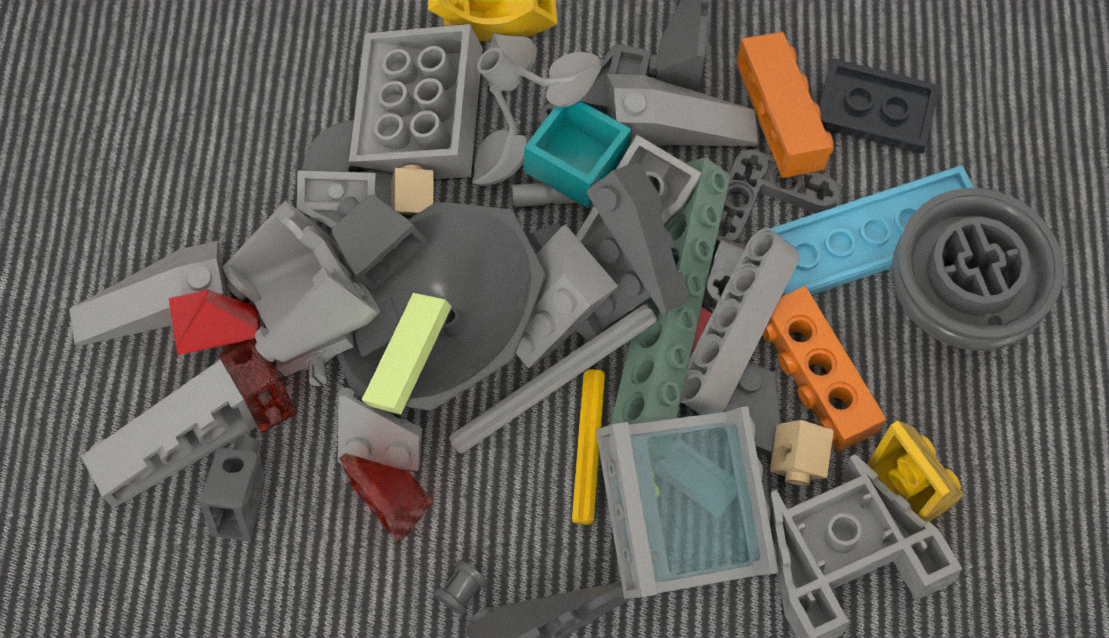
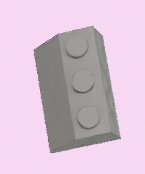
M566 224L536 254L546 277L516 351V354L528 368L556 350L618 287Z

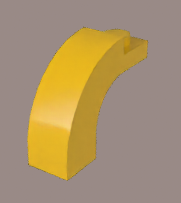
M428 0V10L442 17L444 26L470 24L479 41H491L493 33L505 36L530 37L557 24L556 0Z

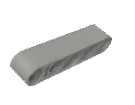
M769 228L758 230L748 241L689 359L680 402L701 415L721 413L727 407L799 260L797 248Z

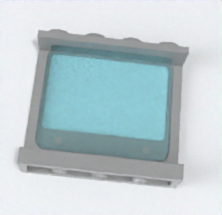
M748 406L721 413L631 425L628 422L617 423L596 430L624 599L658 595L657 593L778 573V549L772 540L769 523L771 511L764 496L762 485L763 467L757 457L754 441L756 429L754 421L750 417Z

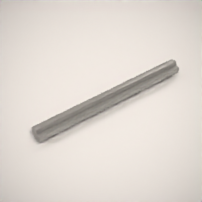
M648 305L640 306L451 434L449 437L451 444L458 453H464L652 326L657 320L655 314Z

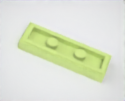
M417 293L412 294L362 398V401L368 406L402 414L452 307L445 299Z

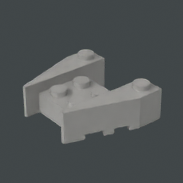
M856 454L850 456L843 473L847 480L845 484L789 509L786 508L777 490L772 491L769 497L768 504L771 511L769 523L772 540L778 549L777 574L783 609L796 638H838L842 636L849 621L832 589L892 561L915 600L952 584L962 570L942 533L929 521L926 523L910 508L911 504L900 494L896 496L877 478L878 474Z

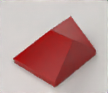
M211 290L168 298L178 355L254 339V334L259 330L260 314L256 306Z

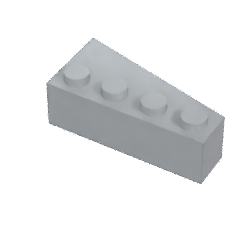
M219 360L114 434L95 443L81 458L102 497L112 508H115L233 441L238 436H242L256 428L257 425L223 363Z

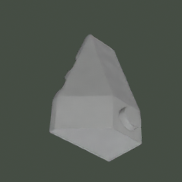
M606 74L607 114L612 119L631 128L629 144H632L636 135L654 145L757 146L758 144L754 109L645 75Z

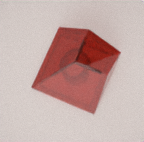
M347 453L339 458L350 486L397 544L406 538L434 503L409 471Z

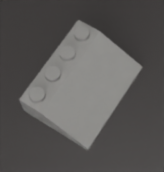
M470 24L365 33L349 156L351 166L394 173L395 168L412 164L419 165L424 170H433V179L471 177L480 72L477 69V64L482 56L483 48Z

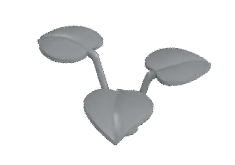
M492 34L489 50L480 57L477 69L486 78L490 86L489 90L495 95L509 125V131H495L481 143L475 157L472 183L477 186L497 184L512 176L524 163V147L529 141L523 135H516L518 132L517 125L501 92L503 90L512 91L521 81V76L543 87H548L546 98L552 105L556 107L571 106L587 94L600 72L602 61L596 55L586 52L566 54L553 62L549 70V78L544 79L529 72L537 54V47L531 39L523 36Z

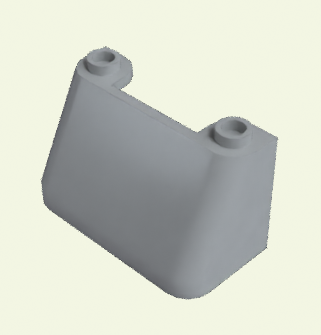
M286 200L222 266L229 280L226 284L228 289L239 299L244 300L247 297L255 303L266 328L261 327L254 334L257 341L255 348L270 362H274L275 359L281 362L288 361L366 326L381 312L366 285L351 270L336 240Z

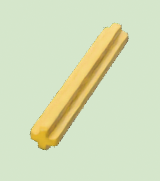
M587 369L583 374L572 521L580 525L592 524L595 514L599 460L596 430L601 428L605 374L601 370Z

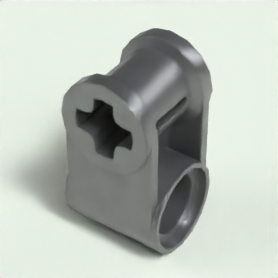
M725 238L721 239L711 266V273L703 297L704 308L709 312L713 313L721 297L718 294L720 291H724L746 247L745 245Z

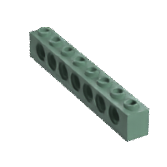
M706 157L686 163L703 175L684 207L664 224L665 231H670L674 246L670 248L677 272L682 271L690 300L663 315L653 299L645 303L651 308L657 320L652 326L630 341L611 424L628 422L631 425L676 419L731 177L729 173ZM673 434L647 439L649 461L667 459Z

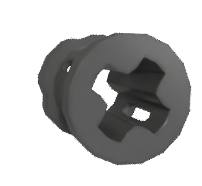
M459 560L455 564L457 569L442 589H436L434 596L453 612L463 616L466 613L465 606L479 587L485 588L488 580L475 568Z

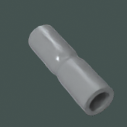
M544 183L512 185L514 208L544 206L550 203L556 205L578 203Z

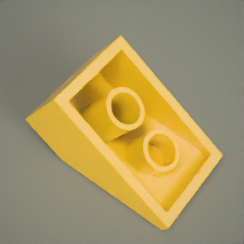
M900 421L890 425L867 463L878 474L877 478L896 496L900 494L911 504L910 508L926 523L952 508L964 495L960 490L961 484L956 475L950 469H945L937 459L936 450L930 440L925 436H920L914 427Z

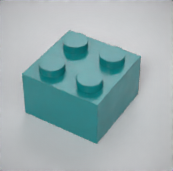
M581 101L568 107L555 106L524 147L523 172L589 208L592 201L586 191L610 172L616 170L629 149L631 128Z

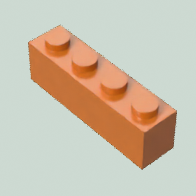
M783 32L742 38L736 65L781 177L825 170L829 155L833 152V139L829 132H825L821 122L820 108L816 102L813 103L808 92V80L805 74L800 73L797 66L794 47L789 46Z

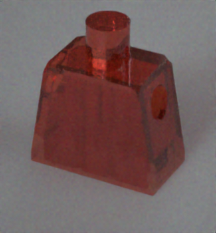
M256 338L223 345L224 352L220 354L219 358L262 433L297 414L276 369L255 348ZM266 389L262 394L256 395L257 393Z

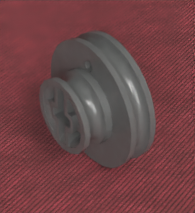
M964 188L948 191L924 203L916 210L906 224L892 259L893 286L906 314L919 328L931 337L950 346L966 350L987 351L1013 345L1027 337L1038 327L1051 310L1059 296L1063 283L1064 267L1061 250L1047 223L1033 209L1014 197L982 188Z

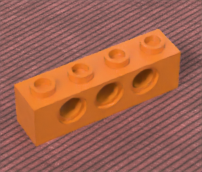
M803 286L782 296L762 336L768 343L772 342L777 349L779 364L784 373L788 376L792 375L797 383V391L805 408L813 410L818 419V426L834 430L832 444L837 453L879 433L887 419L807 287ZM789 333H801L806 337L807 341L797 342L790 337ZM819 365L825 369L827 374L823 376L816 375L810 370L809 366ZM829 399H841L846 404L847 409L840 410L834 408L830 404Z

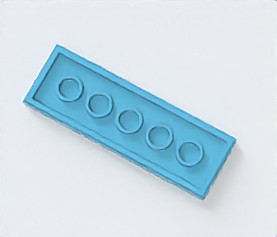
M963 165L770 228L797 248L799 252L797 266L782 296L803 286H806L810 294L814 295L891 269L896 245L906 224L917 209L942 193L957 189L974 188Z

